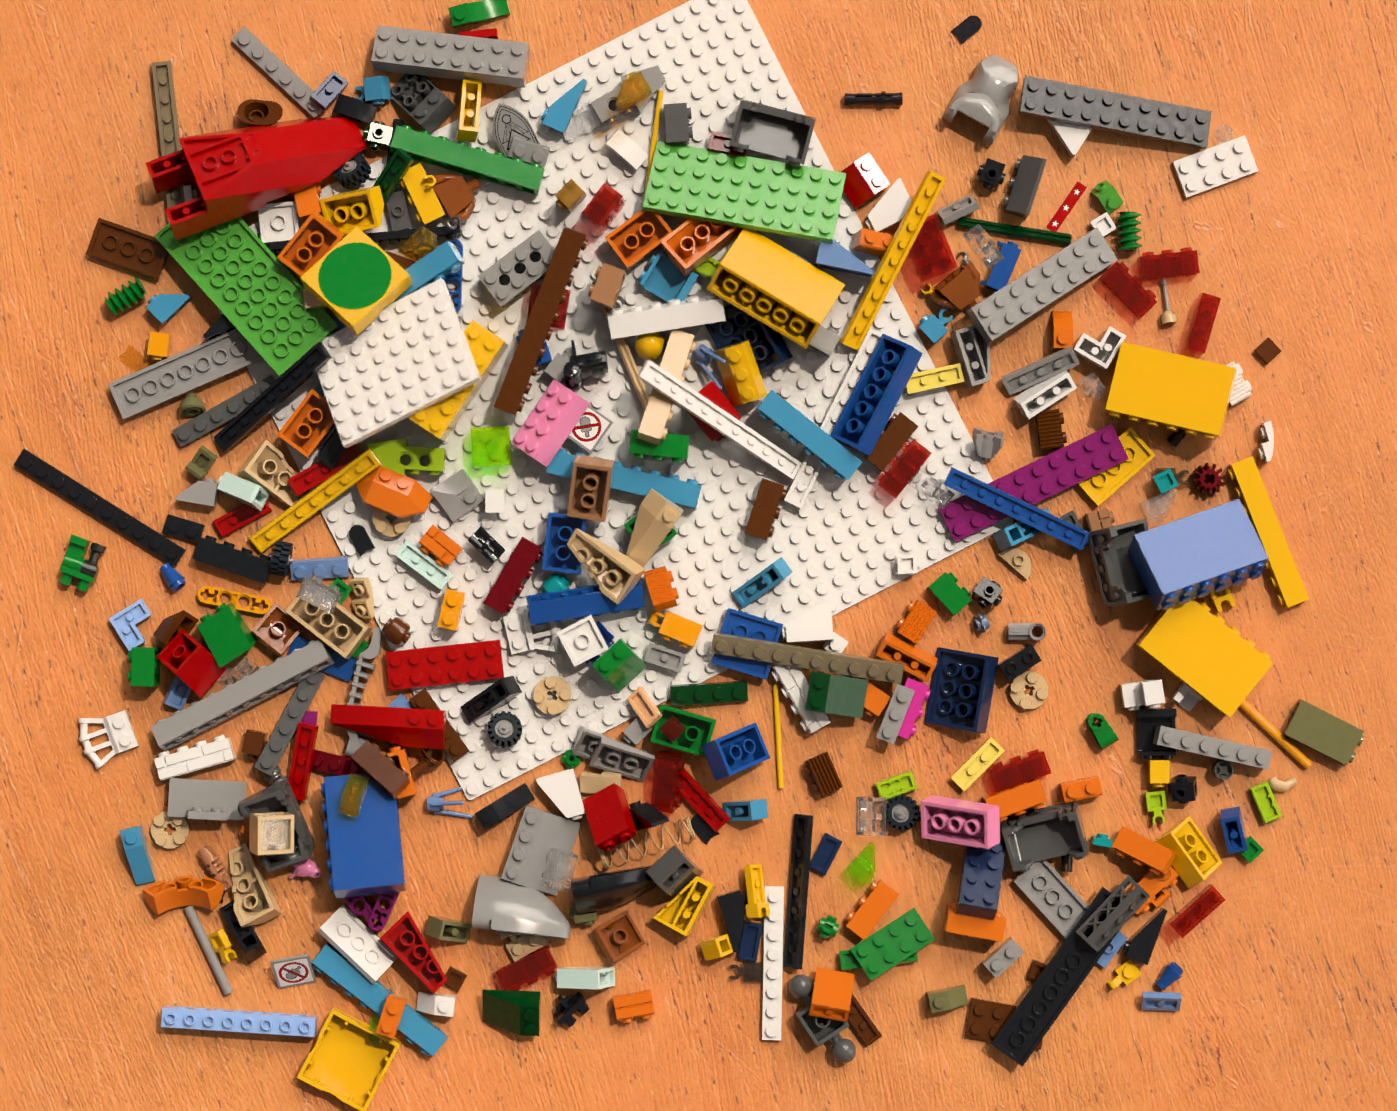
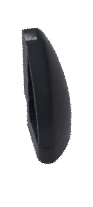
M652 865L573 878L571 886L577 913L584 914L612 908L658 886L646 872Z

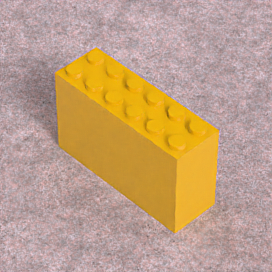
M744 228L718 266L707 290L807 349L845 284L757 231Z
M473 320L465 329L464 334L481 380L408 417L443 441L447 439L509 346L505 341Z
M1122 342L1105 410L1113 418L1121 419L1122 416H1125L1131 422L1140 423L1142 420L1152 427L1159 428V425H1164L1167 428L1166 430L1178 432V429L1185 430L1187 435L1197 436V433L1203 434L1205 439L1216 441V438H1221L1237 370L1235 367Z
M1192 598L1185 604L1178 603L1168 610H1162L1135 645L1182 683H1185L1203 697L1206 702L1221 714L1230 718L1273 665V662L1270 661L1272 657L1263 650H1256V644L1248 638L1242 639L1240 637L1241 632L1233 626L1227 627L1225 625L1226 621L1218 614L1212 615L1209 612L1211 609L1203 602L1197 603L1194 600L1195 598Z

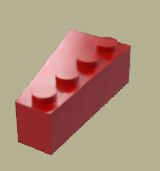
M407 911L381 939L435 993L448 979Z

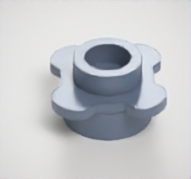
M978 614L974 616L973 624L975 629L980 633L986 632V629L990 628L986 615Z

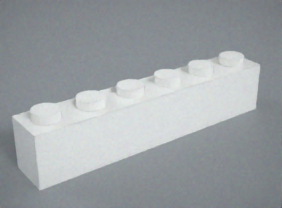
M709 293L703 298L691 296L685 301L672 299L666 304L654 302L650 303L648 307L635 305L631 306L629 310L616 308L611 310V313H608L611 339L726 321L723 299L714 293Z

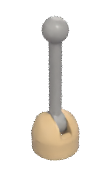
M1165 278L1160 280V284L1163 286L1166 311L1161 316L1162 325L1177 323V317L1169 309L1166 287L1168 281Z

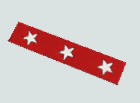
M1077 181L1047 225V228L1057 232L1087 188L1086 186Z

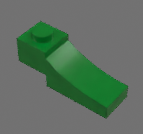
M482 0L448 8L454 29L510 15L506 0Z

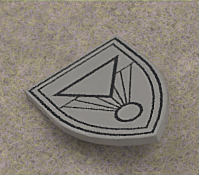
M498 104L493 118V133L501 153L506 158H513L508 156L513 137L540 144L529 121L521 112L508 105Z

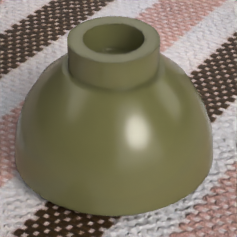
M187 393L179 406V413L184 417H197L206 411L204 402L197 397L196 393Z

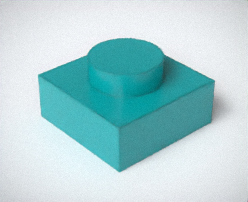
M1171 468L1152 477L1160 494L1179 486Z
M1097 833V836H1092L1091 844L1112 848L1113 840L1109 839L1107 834Z

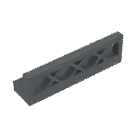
M1128 875L1079 927L1076 933L1093 949L1099 952L1147 901L1150 895ZM1130 883L1135 886L1130 893H1125V888ZM1115 899H1120V904L1117 907L1111 908L1112 902ZM1102 913H1107V918L1104 921L1098 922V917ZM1088 927H1094L1093 933L1087 938L1083 933Z

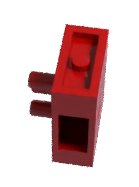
M615 783L582 800L595 845L603 851H610L615 846L627 842L632 837L638 835L624 789Z

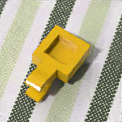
M224 929L207 936L215 953H220L224 964L230 962L228 955L231 960L237 958V953L229 948L232 945Z
M1129 958L1114 969L1117 975L1109 980L1107 984L1111 989H1115L1122 982L1127 986L1139 977L1141 972Z

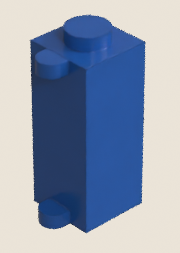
M1000 241L997 242L996 245L1000 246L1001 249L987 282L981 280V285L994 291H998L1007 285L1021 252V249H1018L1019 245L1008 241L1007 244Z

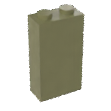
M1299 699L1282 734L1344 765L1353 761L1356 755L1354 750L1357 745H1361L1364 739V735H1362L1363 730Z

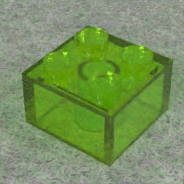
M510 426L471 428L473 467L512 465Z

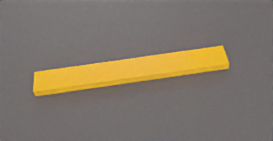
M367 449L251 535L249 540L262 553L277 542V540L284 537L380 466L381 462L370 449Z

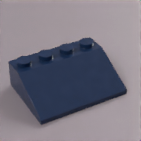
M732 304L724 307L726 321L704 324L718 349L749 340L761 375L793 357L779 332Z
M937 647L936 658L938 659L933 671L925 723L986 733L999 658Z

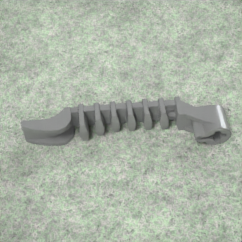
M374 627L371 644L365 651L359 654V659L356 661L357 667L353 674L354 680L351 683L352 690L349 693L350 700L347 702V705L362 706L355 703L356 699L363 700L364 694L357 691L358 688L365 690L367 684L359 681L360 678L366 680L370 678V674L362 672V667L373 671L376 668L375 664L365 662L364 658H376L381 652L382 633L379 627ZM346 729L350 738L345 756L351 757L366 740L370 742V739L359 736V732Z

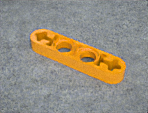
M211 586L201 587L198 591L199 600L206 604L219 606L222 604L220 600L221 595L228 593L231 597L230 602H232L237 610L266 614L272 607L271 601L262 596ZM206 589H208L210 594H216V590L219 591L216 596L217 603L213 602L215 598L208 597L205 600L202 592H206ZM243 596L247 597L250 601L249 605L245 608L239 604V600ZM253 598H256V603H262L265 600L268 608H264L261 611V607L254 606V610H252Z

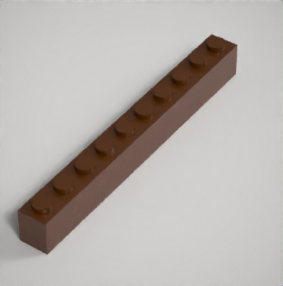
M564 226L495 402V408L516 415L517 411L521 413L525 404L522 401L524 393L528 395L532 386L529 383L531 376L535 377L539 368L536 365L538 358H543L546 350L543 347L545 340L549 341L552 335L551 324L552 322H557L560 314L557 309L559 304L563 305L567 294L564 291L566 286H571L574 279L571 273L573 268H578L581 261L578 255L580 250H585L588 240L585 239L586 234Z

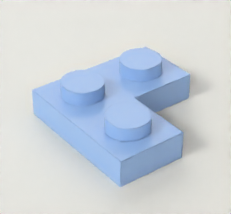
M139 599L109 618L128 651H131L132 647H138L146 642L136 626L152 615L143 599Z

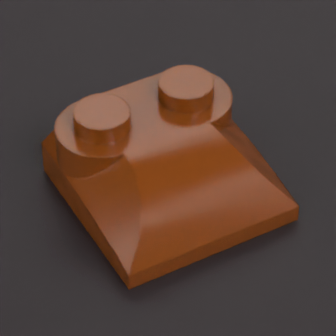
M275 602L252 629L251 634L272 653L281 657L305 627Z
M627 910L593 929L596 941L606 958L612 963L645 944Z

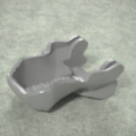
M995 54L979 62L972 78L957 89L942 118L952 122L957 111L989 128L983 140L992 145L1009 115V99L1018 87L1017 66Z

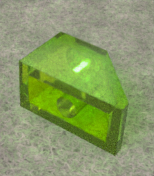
M872 842L845 868V871L861 886L870 884L875 878L873 875L875 873V846Z

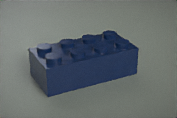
M1000 841L999 844L989 849L965 845L956 908L957 914L990 920L995 919L998 910L1005 857V841Z

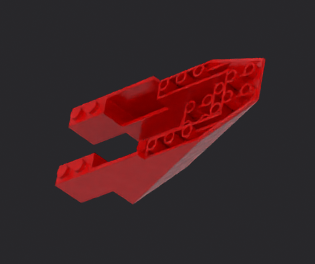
M340 116L277 122L267 126L258 125L181 137L179 142L182 150L146 162V166L156 193L192 180L197 182L201 193L200 197L165 209L175 240L264 208L269 201L318 184L367 148L353 118Z

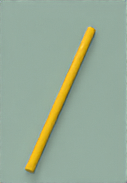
M658 90L644 193H646L657 144L664 93L662 90Z
M773 685L778 788H784L778 685Z

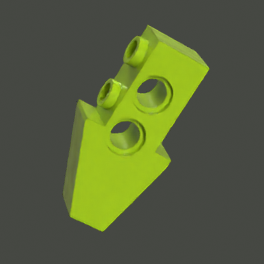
M407 438L370 443L367 446V449H370L381 462V466L406 476V470H409V474H421V471H429L428 475H440V472H445V448L408 446ZM407 454L411 457L409 465L402 464V456ZM423 456H429L430 464L424 467L421 465L420 459Z

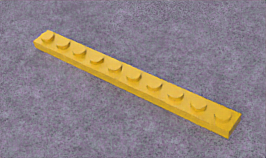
M927 170L840 340L842 344L859 350L946 181L945 177Z

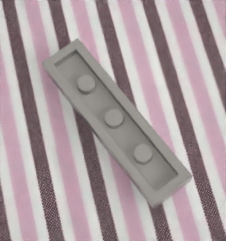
M1069 346L1001 378L1009 395H1013L1080 365V362L1072 346Z

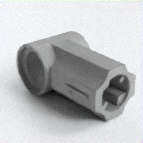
M1038 622L1008 623V640H1041L1046 635V628ZM1035 626H1040L1043 629V633L1039 637L1032 634V629Z

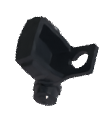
M571 340L574 361L565 364L563 374L566 378L565 383L567 387L575 392L582 386L583 379L592 376L598 378L608 373V360L605 351L576 355L574 340Z

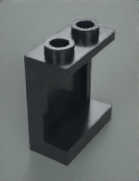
M1177 709L1136 710L1138 756H1142V759H1153V756L1161 755V759H1173V755H1177V751L1174 748L1152 744L1156 725L1176 729L1175 717H1177Z

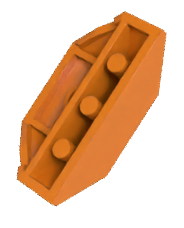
M381 465L355 483L364 504L397 518L425 514L433 497L416 480Z

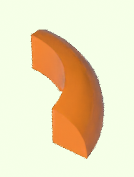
M180 876L175 881L166 883L165 880L159 881L142 889L148 905L157 915L181 906H200L212 911L222 899L223 883L208 877L193 879L192 876Z

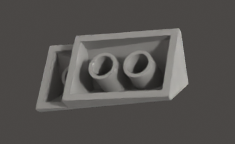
M581 725L572 749L573 755L589 759V766L613 773H620L622 776L641 782L644 781L656 759V756L650 752Z

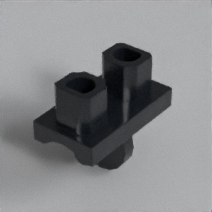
M482 526L468 539L492 564L506 551Z
M579 991L573 997L570 994L565 998L559 995L557 999L560 1003L555 1006L558 1011L554 1013V1016L560 1025L565 1024L570 1028L576 1022L572 1014L577 1010L583 1015L590 1008Z

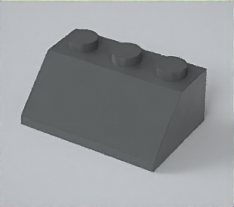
M1027 155L1017 159L1014 170L1018 171L1016 177H1012L1008 188H1011L1009 196H1005L1003 206L1006 208L1004 212L1022 218L1029 216L1047 161L1046 159Z

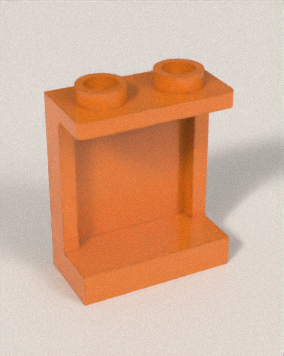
M401 746L390 748V752L386 753V755L390 757L399 756L401 768L409 774L408 778L410 784L397 796V799L416 794L417 790L406 748L402 749Z
M817 967L809 1015L847 1022L855 974Z

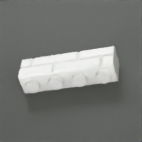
M782 664L772 666L774 671L771 673L776 682L780 680L784 686L781 688L786 699L790 697L793 702L790 705L795 715L800 714L803 719L800 721V724L804 731L809 730L810 733H813L829 724L830 720L826 713L805 710L809 683L801 669Z
M224 735L214 737V742L207 743L204 740L195 743L196 747L190 749L186 745L176 748V753L170 754L169 751L159 753V758H155L154 761L160 781L235 760L236 755L231 738H225Z

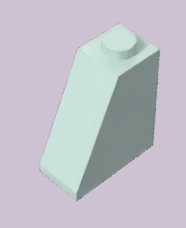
M226 471L217 482V489L221 493L259 511H262L270 495L261 486Z
M615 966L558 968L555 974L557 988L599 990L615 986Z

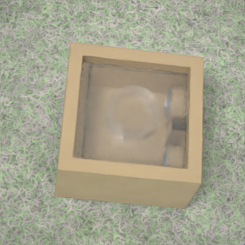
M286 811L250 813L249 852L256 855L294 853V814Z

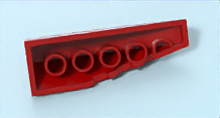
M332 704L330 724L403 747L444 750L447 711Z

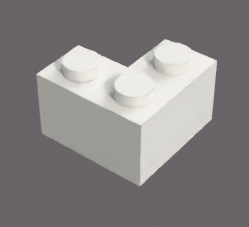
M1111 326L1106 329L1099 342L1082 333L1073 350L1076 354L1106 370L1126 335Z
M1161 679L1119 684L1122 705L1124 708L1128 707V711L1140 709V705H1147V708L1161 707L1160 703H1165Z

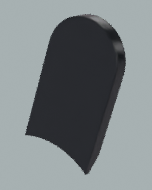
M974 15L969 16L951 31L958 36L962 44L980 30L982 26L981 19Z
M354 525L351 527L349 536L360 557L366 551L375 549L363 526Z
M699 814L692 817V828L706 844L712 837L719 834Z

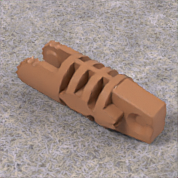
M208 844L201 847L198 854L201 856L204 866L207 868L212 879L223 883V891L232 887V879L219 855L217 856L214 849Z

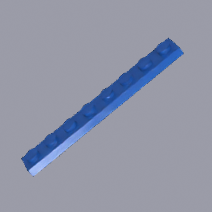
M951 467L943 485L1080 550H1083L1090 532Z

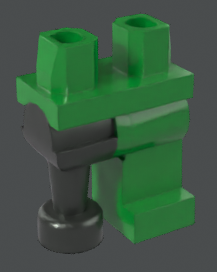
M71 534L70 543L59 570L62 572L60 583L70 586L73 577L80 578L77 589L87 592L91 584L95 583L97 579L96 577L99 573L97 563L100 553L104 554L107 547L92 542L90 549L93 552L89 560H86L84 558L91 541Z

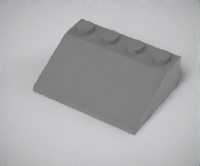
M527 804L501 879L556 896L581 823Z

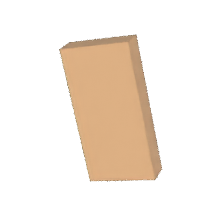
M638 687L626 699L646 728L650 729L662 717V714L643 687Z

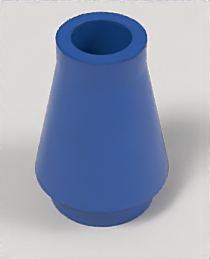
M169 563L164 564L159 569L169 589L176 592L185 586V577Z
M1172 961L1170 964H1167L1156 984L1165 990L1169 985L1182 977L1183 969Z

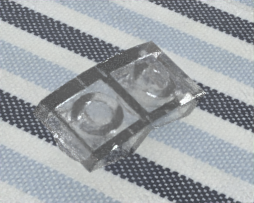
M245 656L234 669L228 666L227 670L216 682L223 687L228 684H234L240 681L241 677L255 673L260 667Z

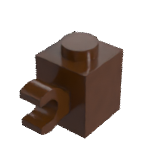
M252 729L246 730L242 752L246 753V757L257 759V756L261 755L268 742L266 741L268 733Z

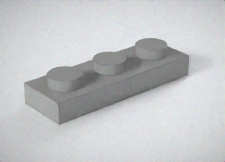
M900 684L896 685L876 738L891 744L895 743L915 690Z

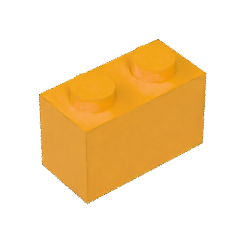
M451 589L445 590L437 627L458 631L466 593Z

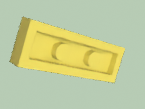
M958 363L912 373L906 385L907 394L964 382L961 364Z
M990 737L950 778L965 791L1005 750Z

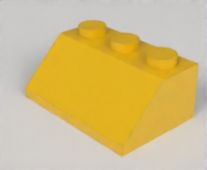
M380 185L333 194L319 199L324 218L344 234L350 233L356 226L360 230L381 226L384 201Z
M749 340L713 351L714 354L726 360L725 364L718 360L716 361L732 406L752 402L767 395Z
M1190 816L1180 821L1155 841L1172 850L1177 855L1172 866L1188 888L1204 881L1223 863Z

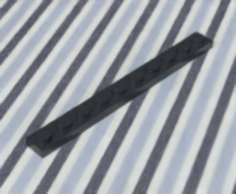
M457 225L454 230L443 226L365 234L377 245H381V242L389 241V244H399L400 240L408 239V242H419V238H427V241L439 240V236H446V239L458 238V235L462 234L461 226ZM290 240L268 242L269 249L276 255L280 254Z
M23 449L15 461L14 465L172 565L177 566L185 554L186 550L28 450Z

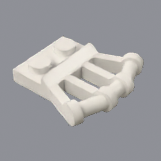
M528 611L503 617L511 654L533 649L559 652V636L557 632L561 631V628L558 627L557 622H550L551 630L533 634ZM552 635L551 646L535 644L534 639Z
M126 710L104 718H78V723H80L79 741L84 746V755H87L92 760L97 770L114 755L139 746ZM88 723L104 724V729L88 734ZM107 733L110 741L94 747L91 746L89 739ZM111 745L113 750L102 760L94 752Z

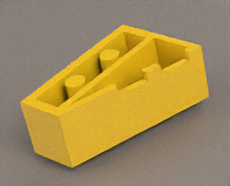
M696 876L653 918L684 936H690L716 885L701 876Z

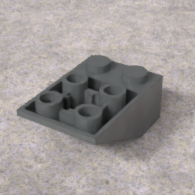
M405 74L390 89L391 98L430 134L457 108L425 76Z
M675 845L646 871L654 882L673 898L696 876L704 873Z

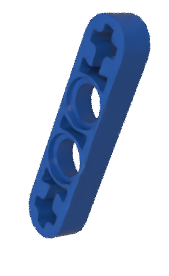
M451 239L449 242L456 243L460 247L458 252L463 258L462 243L457 239ZM461 265V269L457 272L446 275L444 280L447 289L451 281H456L459 285L455 292H451L448 289L450 295L459 294L458 298L454 297V303L458 304V307H455L456 313L461 310L463 265Z

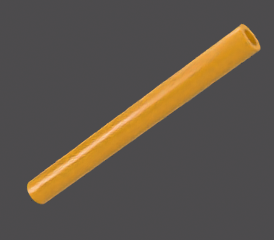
M1246 699L1241 703L1239 707L1305 769L1312 765L1313 762Z

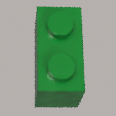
M944 572L928 588L949 612L955 616L971 601L969 598L971 594L964 586L960 588L956 584L958 580L951 572L949 574Z

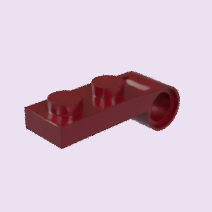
M316 749L314 751L312 769L340 776L363 773L352 763L349 757Z

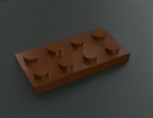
M98 218L86 254L160 279L169 252L153 236Z
M971 997L965 1036L992 1041L1017 1005ZM1043 1039L1040 1041V1043L1035 1049L1041 1050Z

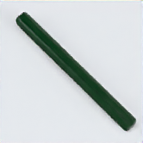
M965 217L959 218L958 222L959 228L1067 245L1072 240V235L1067 233Z

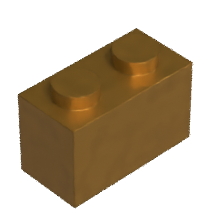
M570 179L555 195L556 203L564 212L568 210L571 213L586 197V193Z

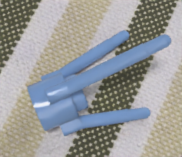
M701 344L694 352V356L698 359L696 363L702 367L709 378L721 390L722 386L704 363L709 364L714 358L725 364L726 360L714 354L711 348Z
M461 787L433 793V796L427 797L428 812L434 811V814L473 818V815L441 810L444 809V806L464 804V801H444V798H440L461 791Z

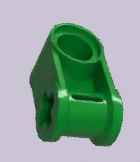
M1090 713L1087 716L1086 724L1101 750L1119 740L1103 715ZM1094 717L1100 719L1098 721V726L1094 724L1092 725V723L1094 722Z

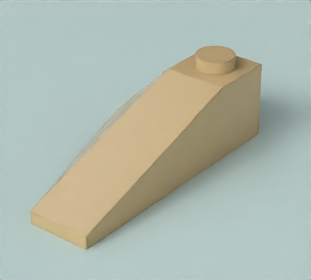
M264 440L238 471L248 481L261 486L272 497L287 507L292 506L309 493L306 491L299 496L295 494L288 482L289 478L295 476V471L288 465L282 452L267 440Z
M651 488L640 504L626 556L644 568L683 513V509Z
M578 528L575 529L567 543L579 562L585 565L590 577L596 580L601 592L617 605L636 586L646 570L628 556Z
M247 843L229 851L230 872L233 882L232 893H234L233 908L240 926L243 928L265 923L282 914L275 896L253 854L249 852Z

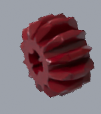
M1205 463L1204 470L1199 465L1197 468L1200 473L1193 472V475L1197 476L1198 479H1192V482L1199 483L1195 486V489L1197 490L1202 487L1201 494H1204L1207 490L1208 495H1212L1213 488L1218 493L1220 490L1217 485L1224 486V483L1220 482L1219 479H1225V476L1218 475L1222 472V469L1220 468L1215 471L1216 464H1212L1210 468L1209 463ZM1211 475L1213 477V479H1211L1212 483H1205L1204 479L1206 478L1204 476Z

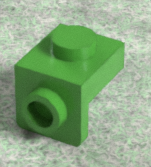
M1107 180L1098 183L1091 191L1108 214L1124 203L1114 186Z

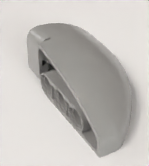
M480 874L472 916V928L474 930H495V933L570 940L571 926L560 909L543 893L534 888L501 879V876Z

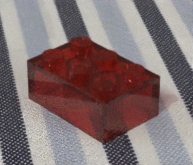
M936 213L926 218L909 251V256L921 283L958 267Z

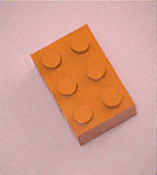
M314 210L277 258L298 275L302 276L338 244L345 234Z
M640 210L608 234L605 240L629 270L661 246L660 241L673 231L659 213Z
M311 389L277 434L309 459L336 425L327 399L314 389Z
M1037 777L983 796L985 804L999 806L1000 822L1008 819L1007 815H1021L1026 812L1025 809L1029 807L1033 809L1044 806L1043 802L1047 801L1040 779Z
M952 903V906L947 905L943 926L945 932L1003 942L1007 919L1000 911H997L994 920L957 914V903Z

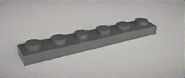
M273 375L266 377L172 430L180 447L190 444L234 419L275 381Z
M319 671L300 681L254 768L269 776L273 775L297 730L298 722L302 721L326 674Z

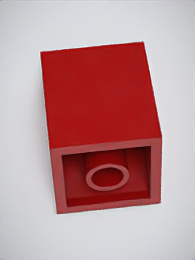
M713 381L698 392L737 420L742 418ZM687 411L711 442L714 440L719 442L725 437Z
M183 629L156 657L200 698L227 670L224 666L220 668L214 656Z

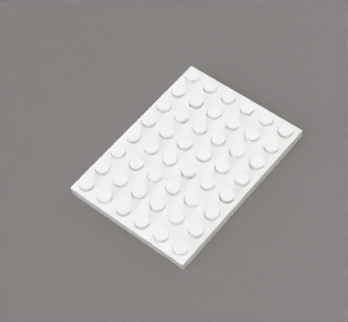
M442 278L386 306L378 314L377 318L357 336L348 327H345L326 337L322 344L332 358L317 371L339 436L345 448L481 380L445 281Z

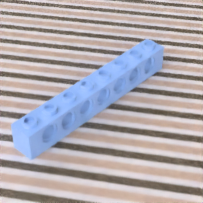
M165 1005L162 1008L161 1027L305 1037H315L318 1026V1015Z

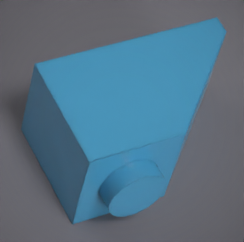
M187 294L154 295L148 301L149 305L146 308L163 325H166L192 298Z
M766 799L723 802L724 811L731 818L729 821H753L768 818Z

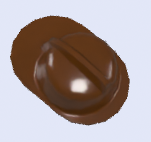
M256 99L242 102L237 109L239 119L248 127L272 125L280 120L283 114V109L277 102Z

